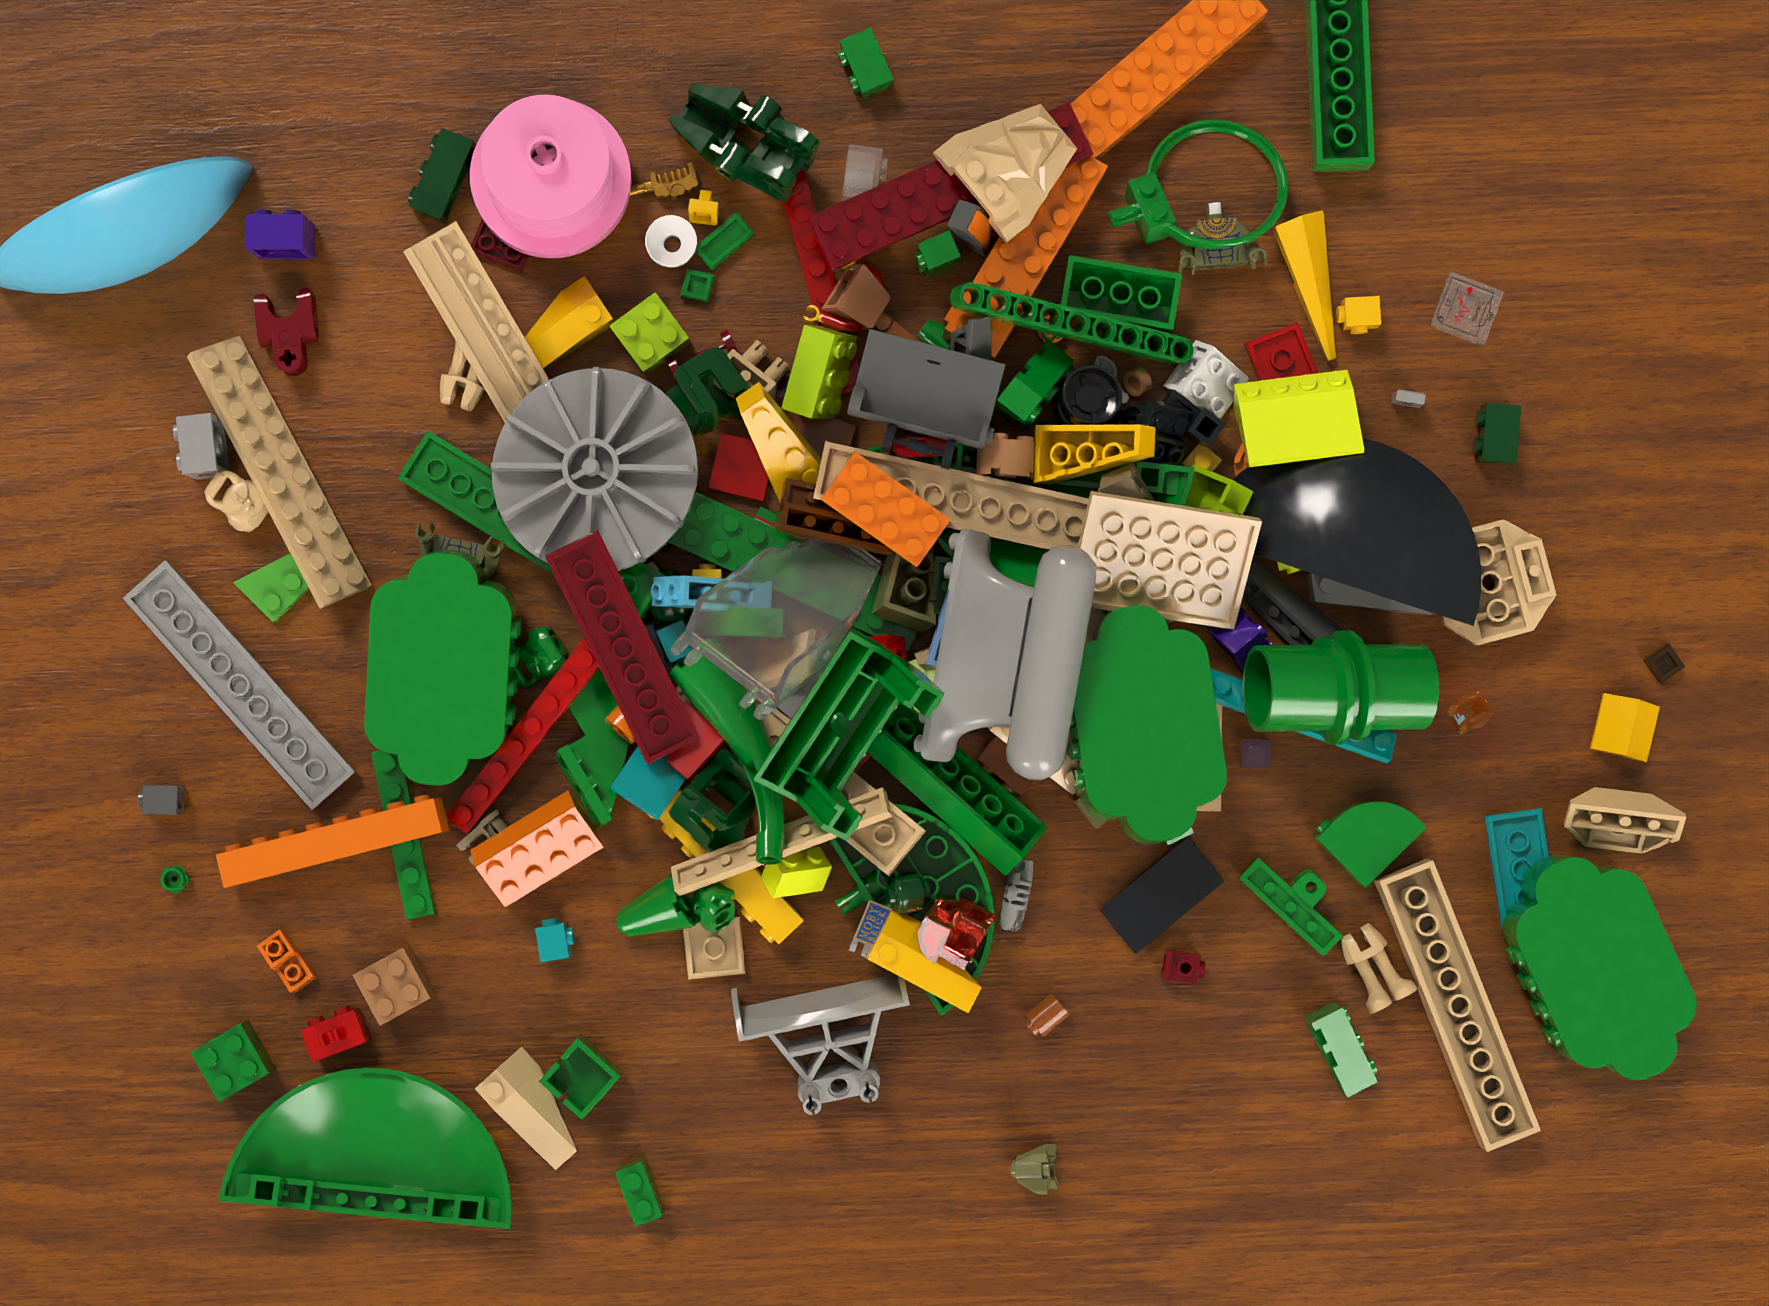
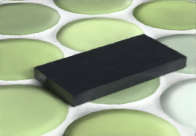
M1186 837L1099 910L1132 951L1137 954L1224 881L1189 838Z

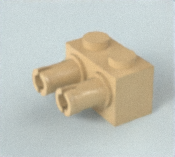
M757 340L753 342L742 356L732 349L727 356L748 386L751 388L760 382L770 396L775 399L776 385L790 371L789 365L786 362L780 364L783 359L777 357L764 373L755 367L769 353L764 345L759 347L761 342ZM714 378V384L721 389V387Z

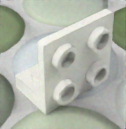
M1195 340L1192 358L1185 363H1179L1163 387L1168 391L1175 389L1195 406L1205 407L1221 419L1234 401V384L1246 383L1249 378L1214 346Z

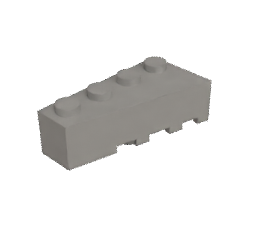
M1313 573L1306 575L1311 604L1425 616L1433 614Z

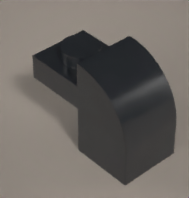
M1170 389L1162 401L1186 408L1194 413L1183 436L1201 446L1210 447L1226 424L1205 407L1195 406L1175 389Z

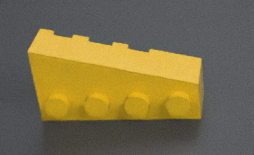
M758 382L739 395L736 401L741 416L779 502L781 503L783 484L786 478L816 484L821 457L761 383Z
M1036 425L1034 483L1051 485L1154 457L1155 427L1145 425Z

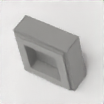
M1398 389L1392 394L1391 404L1420 408L1425 403L1426 395L1424 393Z

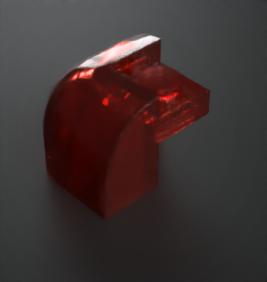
M962 897L959 898V901L939 898L928 911L919 928L917 937L919 948L924 956L934 964L941 957L950 964L965 970L979 950L996 915Z

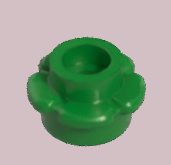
M179 865L166 867L161 875L160 882L162 887L171 893L181 892L182 888L186 887L189 883V876L185 873L186 870ZM174 876L177 877V881H176V882H174V881L172 880V878H173Z

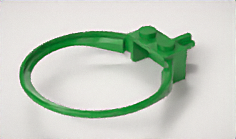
M1226 120L1197 121L1174 130L1160 142L1151 156L1146 174L1128 180L1125 192V200L1128 206L1109 211L1107 215L1109 223L1113 228L1135 221L1145 245L1163 240L1169 236L1184 245L1194 248L1220 249L1234 247L1260 237L1279 219L1288 196V177L1284 163L1276 149L1256 131L1244 125ZM1222 132L1241 137L1256 146L1269 160L1277 180L1276 202L1268 218L1254 231L1228 240L1205 239L1192 235L1180 227H1176L1173 224L1176 222V219L1156 174L1167 153L1177 143L1199 133Z

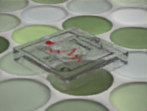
M1450 272L1430 327L1484 346L1504 291Z

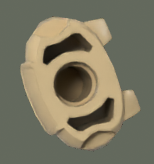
M231 471L217 472L204 491L207 502L214 508L224 512L229 524L238 531L251 532L256 527H259L268 513L253 481L244 480ZM229 478L232 484L224 493L222 500L214 499L225 480Z

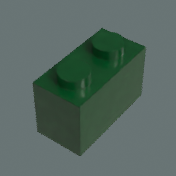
M1486 403L1481 406V410H1477L1475 426L1479 427L1478 438L1474 439L1473 455H1477L1476 463L1511 466L1517 462L1521 406Z

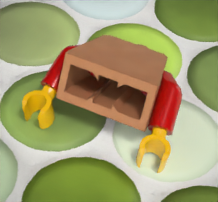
M859 259L841 267V269H845V272L822 307L824 314H821L815 305H809L806 307V310L815 313L816 316L814 318L803 316V321L807 325H815L817 322H821V326L839 332L858 333L861 330H870L874 326L880 331H884L892 322V318L883 311L890 301V295L885 290V284L879 269Z

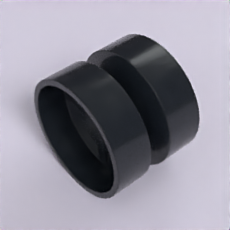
M1086 365L1077 368L1067 377L1055 395L1053 412L1058 424L1107 425L1118 412L1122 403L1120 383L1110 371L1103 367Z

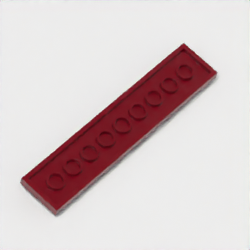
M1070 102L1047 111L1077 147L1065 168L1092 157L1094 153ZM936 160L808 216V221L831 271H834L950 220L959 200L981 206V204L956 174L950 176L939 161Z

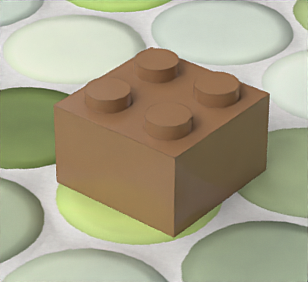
M409 945L352 975L379 1026L436 995Z

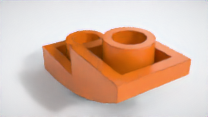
M281 929L257 945L270 968L276 970L291 994H296L317 978L302 954Z

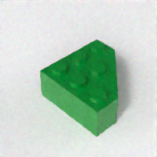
M1048 339L1041 346L1039 353H1035L1026 363L1024 372L1019 371L997 399L994 411L1020 431H1022L1025 425L1029 429L1042 412V403L1048 406L1059 390L1056 385L1059 381L1064 383L1067 377L1074 371L1071 367L1074 359Z

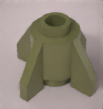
M1044 1144L1024 1154H1018L1016 1160H1012L1011 1163L1012 1177H1016L1018 1183L1036 1194H1048L1049 1189H1058L1059 1184L1055 1176L1054 1162L1057 1145Z

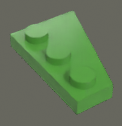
M291 553L233 582L274 623L309 590Z

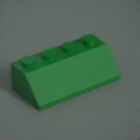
M1069 255L1060 305L1171 334L1174 329L1182 274Z

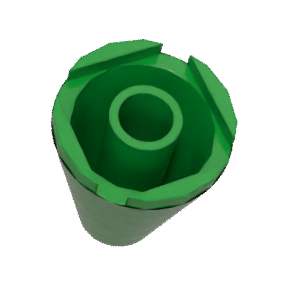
M670 874L620 909L618 917H616V925L621 933L631 937L689 929L698 924L699 916L693 912V897L689 899L687 893L679 896L674 891L672 874Z

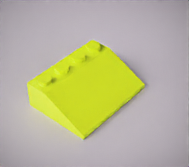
M1348 370L1234 384V413L1249 467L1364 453L1354 389Z

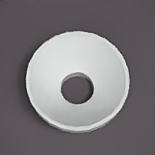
M666 215L658 218L649 226L646 232L645 246L648 254L657 264L669 268L679 267L693 257L697 247V236L694 228L687 220L675 215ZM671 236L677 237L681 241L680 249L676 252H668L664 248L666 239Z

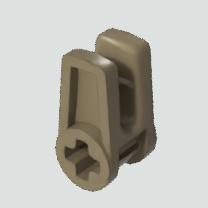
M496 809L485 817L472 832L456 845L459 850L463 851L468 847L474 846L473 843L483 835L489 839L507 828L508 826L499 817L500 812ZM471 855L468 859L470 863L474 865L473 858Z

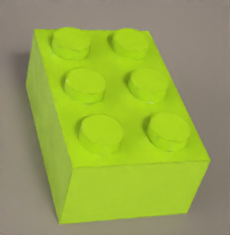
M804 325L781 409L811 419H834L841 408L842 401L840 396L843 387L846 386L849 379L848 368L850 361L854 358L857 351V336L823 326Z

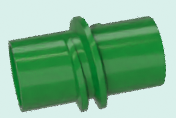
M1343 630L1335 631L1331 636L1317 638L1311 645L1253 646L1248 653L1244 665L1242 680L1244 709L1249 725L1255 732L1320 731L1321 736L1328 745H1342L1348 737L1355 741H1363L1370 734L1371 730L1426 729L1432 723L1437 711L1439 699L1438 670L1433 654L1425 644L1365 645L1362 638L1354 631Z

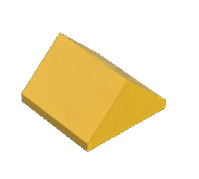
M1603 693L1590 749L1647 762L1660 707L1640 699Z

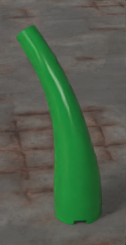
M712 638L687 655L688 658L682 663L684 666L680 667L677 664L670 671L669 676L718 731L745 769L754 793L758 811L759 833L756 835V861L765 865L782 863L784 842L783 795L753 780L770 752L772 744L763 719L745 681L726 652Z

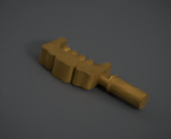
M692 162L687 163L688 167L678 168L676 171L671 170L669 173L664 172L663 175H655V172L650 173L651 181L631 186L630 198L655 191L656 198L659 200L669 199L670 197L677 200L678 198L685 197L686 192L692 193L693 190L699 188Z

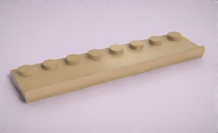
M455 221L403 252L503 421L506 423V416L511 414L528 394L549 378Z

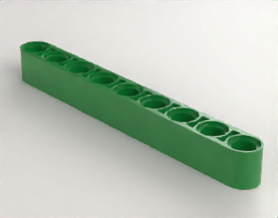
M974 282L956 286L950 294L951 305L961 312L977 316L986 315L990 319L1164 364L1185 363L1192 358L1194 353L1192 342L1182 336ZM964 290H967L971 295L969 304L964 301ZM991 297L997 300L998 307L996 311L991 308ZM1018 304H1021L1024 309L1023 317H1020L1017 313ZM1044 311H1047L1050 315L1049 324L1044 321ZM1071 318L1076 321L1075 331L1070 327ZM1097 324L1102 328L1101 338L1096 333ZM1123 331H1125L1128 336L1127 344H1125L1122 340ZM1149 338H1151L1154 343L1152 351L1148 347ZM1174 345L1179 349L1178 357L1174 355Z

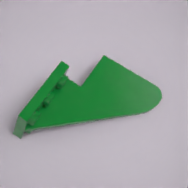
M600 668L569 707L585 736L570 745L567 744L560 748L554 755L596 829L603 827L612 820L611 814L613 813L612 810L617 793L611 790L610 786L623 769L629 742L619 736L605 720L617 706V703Z

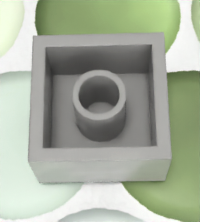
M212 413L176 417L177 425L173 426V435L175 441L179 442L180 453L176 455L178 469L182 470V474L198 480L213 478L219 471H230L226 430L219 417Z

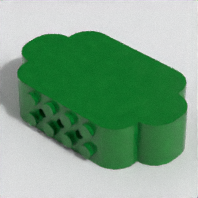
M450 549L432 551L419 558L412 565L408 575L399 576L382 585L375 592L371 601L364 719L365 732L369 741L377 749L387 753L398 754V762L404 774L409 779L420 784L446 785L452 783L462 775L472 759H481L493 754L506 739L510 725L516 720L517 706L512 704V696H514V693H517L518 676L513 675L516 664H519L520 647H515V639L521 635L522 620L517 618V604L511 591L498 582L484 581L482 566L471 554L461 550Z
M1134 605L1113 610L1097 626L1092 641L1084 645L1070 725L1072 740L1071 743H1068L1070 760H1075L1076 769L1072 772L1073 785L1075 789L1080 790L1082 803L1092 815L1104 820L1119 819L1124 832L1134 841L1143 844L1166 842L1185 834L1195 821L1197 807L1215 800L1224 790L1227 781V770L1208 652L1203 641L1194 633L1183 629L1169 630L1163 616L1151 607Z
M1564 854L1551 855L1535 862L1526 870L1521 881L1523 900L1512 905L1506 912L1502 925V934L1507 944V948H1505L1507 958L1511 964H1516L1520 974L1517 975L1518 982L1524 991L1528 990L1532 999L1529 1001L1530 1008L1536 1017L1540 1016L1544 1025L1541 1027L1544 1038L1548 1043L1552 1042L1559 1054L1587 1068L1606 1067L1628 1079L1644 1080L1666 1070L1672 1064L1677 1053L1675 1033L1685 1029L1691 1023L1696 1013L1697 1002L1694 991L1644 883L1630 871L1609 866H1595L1586 859Z

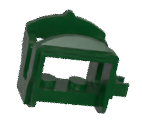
M712 347L676 369L674 376L678 385L670 388L665 395L680 410L694 436L714 431L718 426L719 418L727 417L730 414L735 419H743L736 398L750 387L742 375L738 373L723 349ZM714 378L721 387V389L714 384ZM727 394L735 395L732 401ZM688 399L690 400V402L692 403V405L694 406V408L696 409V411H697L698 413L695 412V410L693 409V407H692L691 404L689 403Z
M720 750L712 762L682 791L669 810L671 818L690 833L694 841L708 852L743 840V831L746 829L750 814L756 807L754 793L740 761L729 751ZM727 771H730L746 784L750 790L747 792L727 774ZM714 788L735 807L726 815L701 793L704 790L709 793ZM704 818L716 829L712 832V830L705 823H703L701 819Z

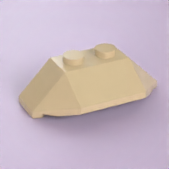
M1594 787L1570 800L1564 827L1568 831L1570 830L1574 837L1585 847L1645 853L1659 848L1668 842L1679 841L1686 820V814L1653 794Z

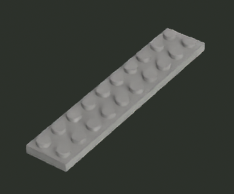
M165 560L123 597L126 603L311 810H315L357 772L169 561Z

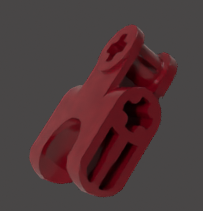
M304 288L297 293L296 310L287 318L276 317L271 299L264 293L256 294L254 296V311L260 347H273L274 363L279 370L289 376L301 375L308 367L306 343L319 341L316 299L311 288ZM290 355L296 357V360H293L290 366L286 361L290 360Z

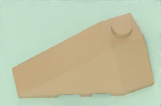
M522 1046L479 1084L475 1090L500 1117L557 1170L577 1151V1148L558 1109L554 1095L539 1082L545 1075L542 1067Z

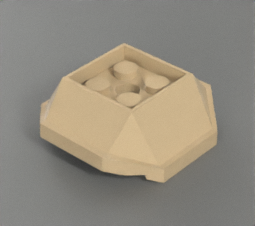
M1504 519L1473 527L1481 563V595L1474 626L1440 616L1442 624L1475 646L1534 631L1548 606L1557 595L1542 539L1531 533L1529 534ZM1485 575L1491 576L1494 580V587L1491 591L1486 590L1482 585Z

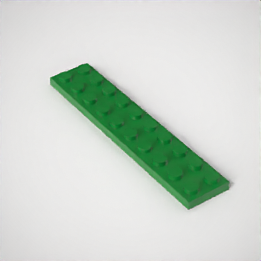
M427 431L397 479L499 542L504 541L507 547L553 574L549 564L524 548L503 521L494 497L492 470L432 432ZM644 562L618 571L641 619L652 603L651 587L653 585V577H666Z
M695 492L683 526L668 541V543L751 581L772 582L773 591L872 636L893 635L905 637V651L907 652L918 631L872 615L881 576L792 535L777 532L776 528L700 493Z

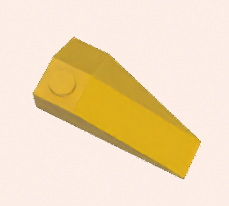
M892 907L866 959L969 1013L982 987L918 920L905 913L899 914Z

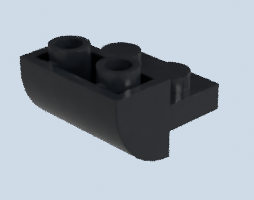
M1149 398L1139 421L1129 419L1127 424L1155 427L1154 457L1140 461L1178 466L1188 446V443L1182 440V437L1194 413L1186 408Z

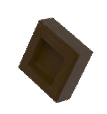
M1669 643L1643 660L1659 683H1663L1685 668V665Z

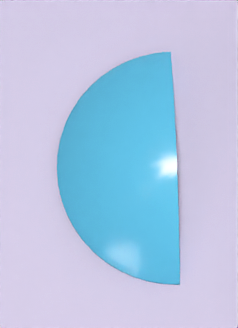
M216 156L196 158L141 171L79 195L33 220L0 246V287L32 293L66 294L110 287L145 275L173 260L205 235L233 204L254 167L249 161L237 157Z

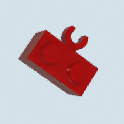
M350 1005L333 1011L335 1017L324 1020L322 1015L306 1021L308 1027L300 1031L312 1063L372 1039L360 1007L351 1010Z

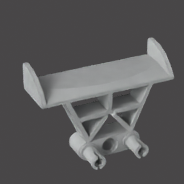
M892 974L743 1007L741 1006L737 987L731 989L739 1042L764 1036L770 1037L799 1073L797 1079L798 1097L803 1102L804 1112L813 1115L812 1109H815V1114H817L821 1110L822 1103L859 1095L867 1103H870V1096L872 1097V1102L878 1098V1087L880 1085L879 1067L877 1062L871 1059L870 1056L881 1011L910 1005L905 979ZM870 1014L868 1024L830 1031L829 1022ZM822 1024L824 1031L822 1034L790 1041L782 1034V1032ZM864 1042L861 1052L851 1046L852 1044ZM830 1048L847 1060L846 1062L820 1067ZM813 1053L806 1064L801 1055ZM841 1078L845 1080L841 1084L833 1083L835 1079Z

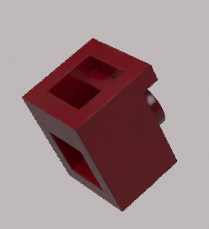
M1165 948L1161 977L1163 979L1197 984L1198 978L1203 979L1205 961H1201L1200 954ZM1184 962L1190 965V969L1186 973L1180 971V965Z

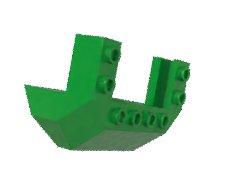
M851 628L776 740L753 780L798 802L821 829L847 841L858 828L863 816L845 798L840 790L849 781L852 772L860 760L867 754L869 746L882 731L885 722L900 702L910 709L914 706L925 717L929 718L932 712L939 706L945 693L918 668L879 642Z

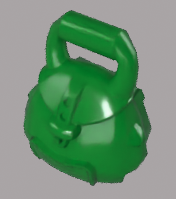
M551 627L534 628L528 633L523 647H520V658H522L525 667L532 676L527 680L519 665L516 664L513 675L518 676V686L528 688L536 685L543 678H553L570 657L564 644Z
M718 881L693 891V912L700 916V925L704 929L718 933L721 929L731 924L735 915L734 890L720 884Z

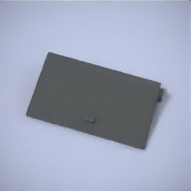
M870 329L847 414L886 425L891 424L897 426V428L943 440L955 441L958 444L983 450L984 444L990 446L994 428H990L989 425L1005 364Z

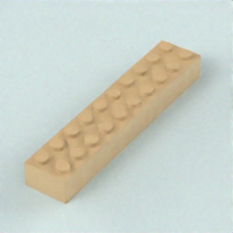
M1424 859L1374 879L1479 1146L1486 1152H1489L1541 1131L1434 861Z

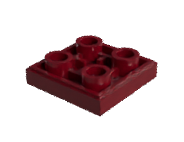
M481 219L471 244L475 254L523 273L529 255L506 245L491 232L483 219Z

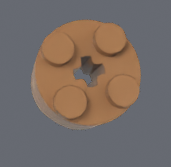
M993 433L990 446L984 444L983 450L977 448L976 474L1005 481L1016 479V476H1018L1017 482L1033 480L1034 437L1018 436L1017 440L1008 439V434Z

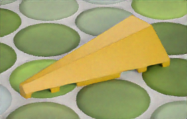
M1323 210L1301 215L1275 226L1272 231L1295 282L1293 284L1327 363L1336 359L1325 220Z

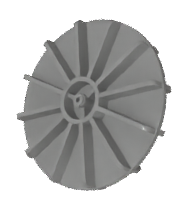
M593 367L591 369L576 370L559 375L551 380H544L542 385L528 394L516 406L513 412L506 416L505 419L507 421L497 440L493 462L491 463L494 497L500 515L509 531L524 548L540 560L548 563L544 555L598 530L619 571L640 562H645L647 558L660 550L675 535L678 529L683 526L694 499L699 475L696 445L687 421L680 410L667 395L650 382L636 375L614 369Z

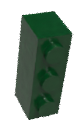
M441 128L439 135H434L430 144L431 155L428 161H423L419 171L421 178L418 186H413L408 197L409 207L414 212L446 224L471 164L476 147L473 140Z

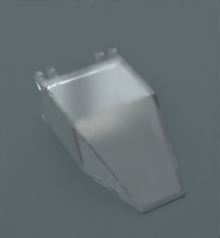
M808 539L807 542L799 544L796 541L789 542L786 547L780 549L775 547L766 548L698 598L685 632L675 641L670 653L677 656L690 645L694 649L687 654L684 661L685 664L691 666L702 655L749 690L740 701L741 707L746 709L757 697L763 701V703L757 706L753 714L754 717L760 720L768 716L773 709L825 668L855 623L882 562L865 550L814 539Z

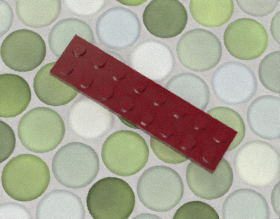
M596 530L544 555L646 764L648 765L698 740L699 737L599 531Z

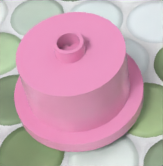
M556 95L529 96L503 109L482 133L471 160V192L478 212L486 226L509 247L535 257H569L580 254L599 244L620 222L631 193L632 181L629 157L623 141L614 127L592 108Z

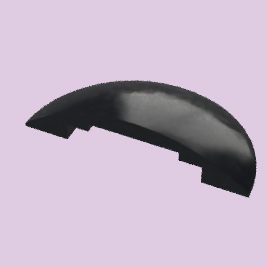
M1362 438L1364 453L1257 467L1248 466L1233 479L1253 491L1243 515L1257 517L1262 521L1254 554L1474 626L1481 595V563L1473 529L1463 508L1446 484L1415 458L1383 443Z

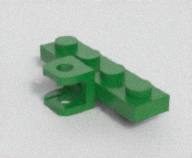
M1258 856L1239 876L1243 883L1322 956L1343 937V934L1313 907L1324 896L1327 886L1311 869L1303 870L1288 884ZM1314 882V888L1307 889V883Z

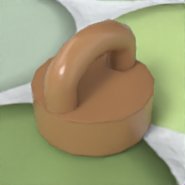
M1141 366L1129 370L1123 377L1124 388L1131 396L1141 397L1152 388L1151 377L1147 370Z

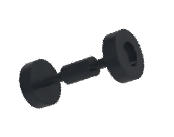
M888 424L882 444V453L890 454L892 444L894 443L908 447L907 450L924 455L932 453L943 456L940 468L949 470L956 445L955 441L947 440L945 451L929 447L930 444L913 439L905 441L894 438L897 426Z

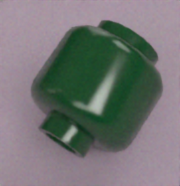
M915 873L894 877L891 880L890 888L885 890L887 904L889 906L893 905L899 914L923 910L926 902L930 901V890L927 880L922 879Z

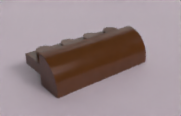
M789 478L785 479L780 509L776 517L777 532L888 556L892 554V549L827 503L814 499L816 484Z

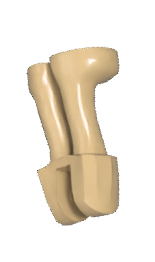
M455 340L451 367L448 374L441 375L440 402L452 405L458 386L465 388L461 400V409L471 412L485 389L480 385L481 382L471 365L467 378L462 377L467 358Z
M1367 923L1360 927V931L1369 946L1368 949L1361 952L1357 942L1350 933L1341 938V945L1347 965L1354 964L1362 977L1369 995L1366 1008L1369 1014H1373L1392 1004V1000L1381 986L1367 959L1372 957L1393 1000H1400L1412 994L1418 988L1412 980L1403 979L1398 975L1384 950L1387 941L1370 923Z

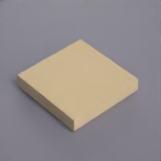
M735 916L731 924L721 929L718 933L704 929L700 925V920L698 924H695L696 926L683 929L688 980L746 973L740 916Z

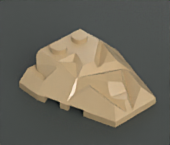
M1039 104L956 134L934 151L933 155L950 176L956 174L990 215L988 220L990 225L1004 242L1008 243L1029 226L1037 210L1074 155L1077 147L1045 108Z

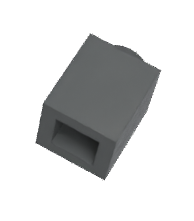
M143 785V790H140L138 796V804L142 808V814H184L185 785Z

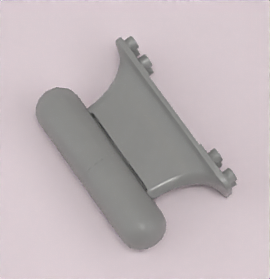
M963 529L960 533H953L950 536L949 547L955 551L953 562H948L944 568L945 578L950 579L948 587L949 596L933 683L945 694L939 706L932 712L929 718L919 712V721L925 725L923 735H918L915 738L914 750L920 752L926 760L948 762L955 754L959 738L965 733L984 727H1007L1010 729L1006 756L1007 762L1013 771L1029 780H1043L1058 772L1065 760L1097 576L1096 564L1089 554L1081 548L1073 545L1053 547L1042 556L1039 562L1035 586H1027L1006 577L993 566L990 560L991 539L988 534L971 529Z

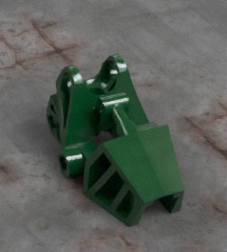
M693 83L688 90V100L680 115L672 113L668 119L671 127L712 167L714 166V169L722 176L731 181L738 179L785 204L793 193L792 189L796 182V175L802 170L807 172L815 160L814 155L820 145L819 140L810 132L786 121L780 114L782 108L774 100L761 95L752 108L742 89ZM742 124L765 135L764 138L760 139L755 150L745 145L744 141L734 136Z

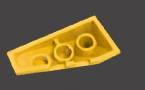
M583 276L558 294L524 338L545 371L609 329L610 325L615 321L586 277Z

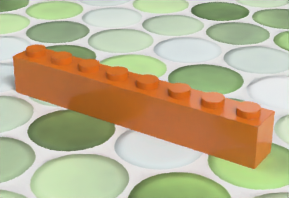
M431 794L415 797L414 804L405 806L404 801L388 804L387 811L377 813V809L372 808L359 812L360 817L350 820V816L345 815L333 818V824L323 827L322 822L306 825L305 832L296 834L295 829L279 832L278 839L269 841L268 836L252 839L251 846L242 848L241 843L225 846L224 853L216 854L223 887H232L449 831L441 797L432 799Z

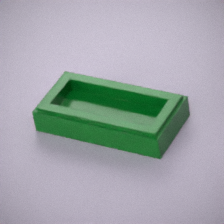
M735 212L697 245L695 252L713 271L755 236V233L741 216Z

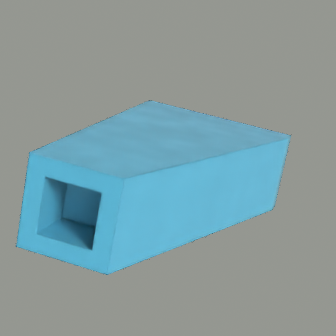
M697 576L653 577V585L651 587L652 606L696 609L771 610L772 582Z

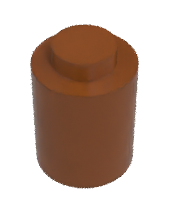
M1050 993L1026 1014L1029 1020L1025 1024L1035 1036L1041 1033L1044 1037L1070 1014L1053 993Z

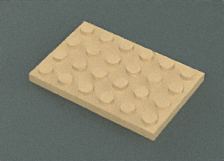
M1091 491L1078 543V548L1088 553L1096 564L1097 576L1091 608L1113 611L1121 607L1144 605L1155 609L1167 620L1234 630L1262 521L1257 517Z

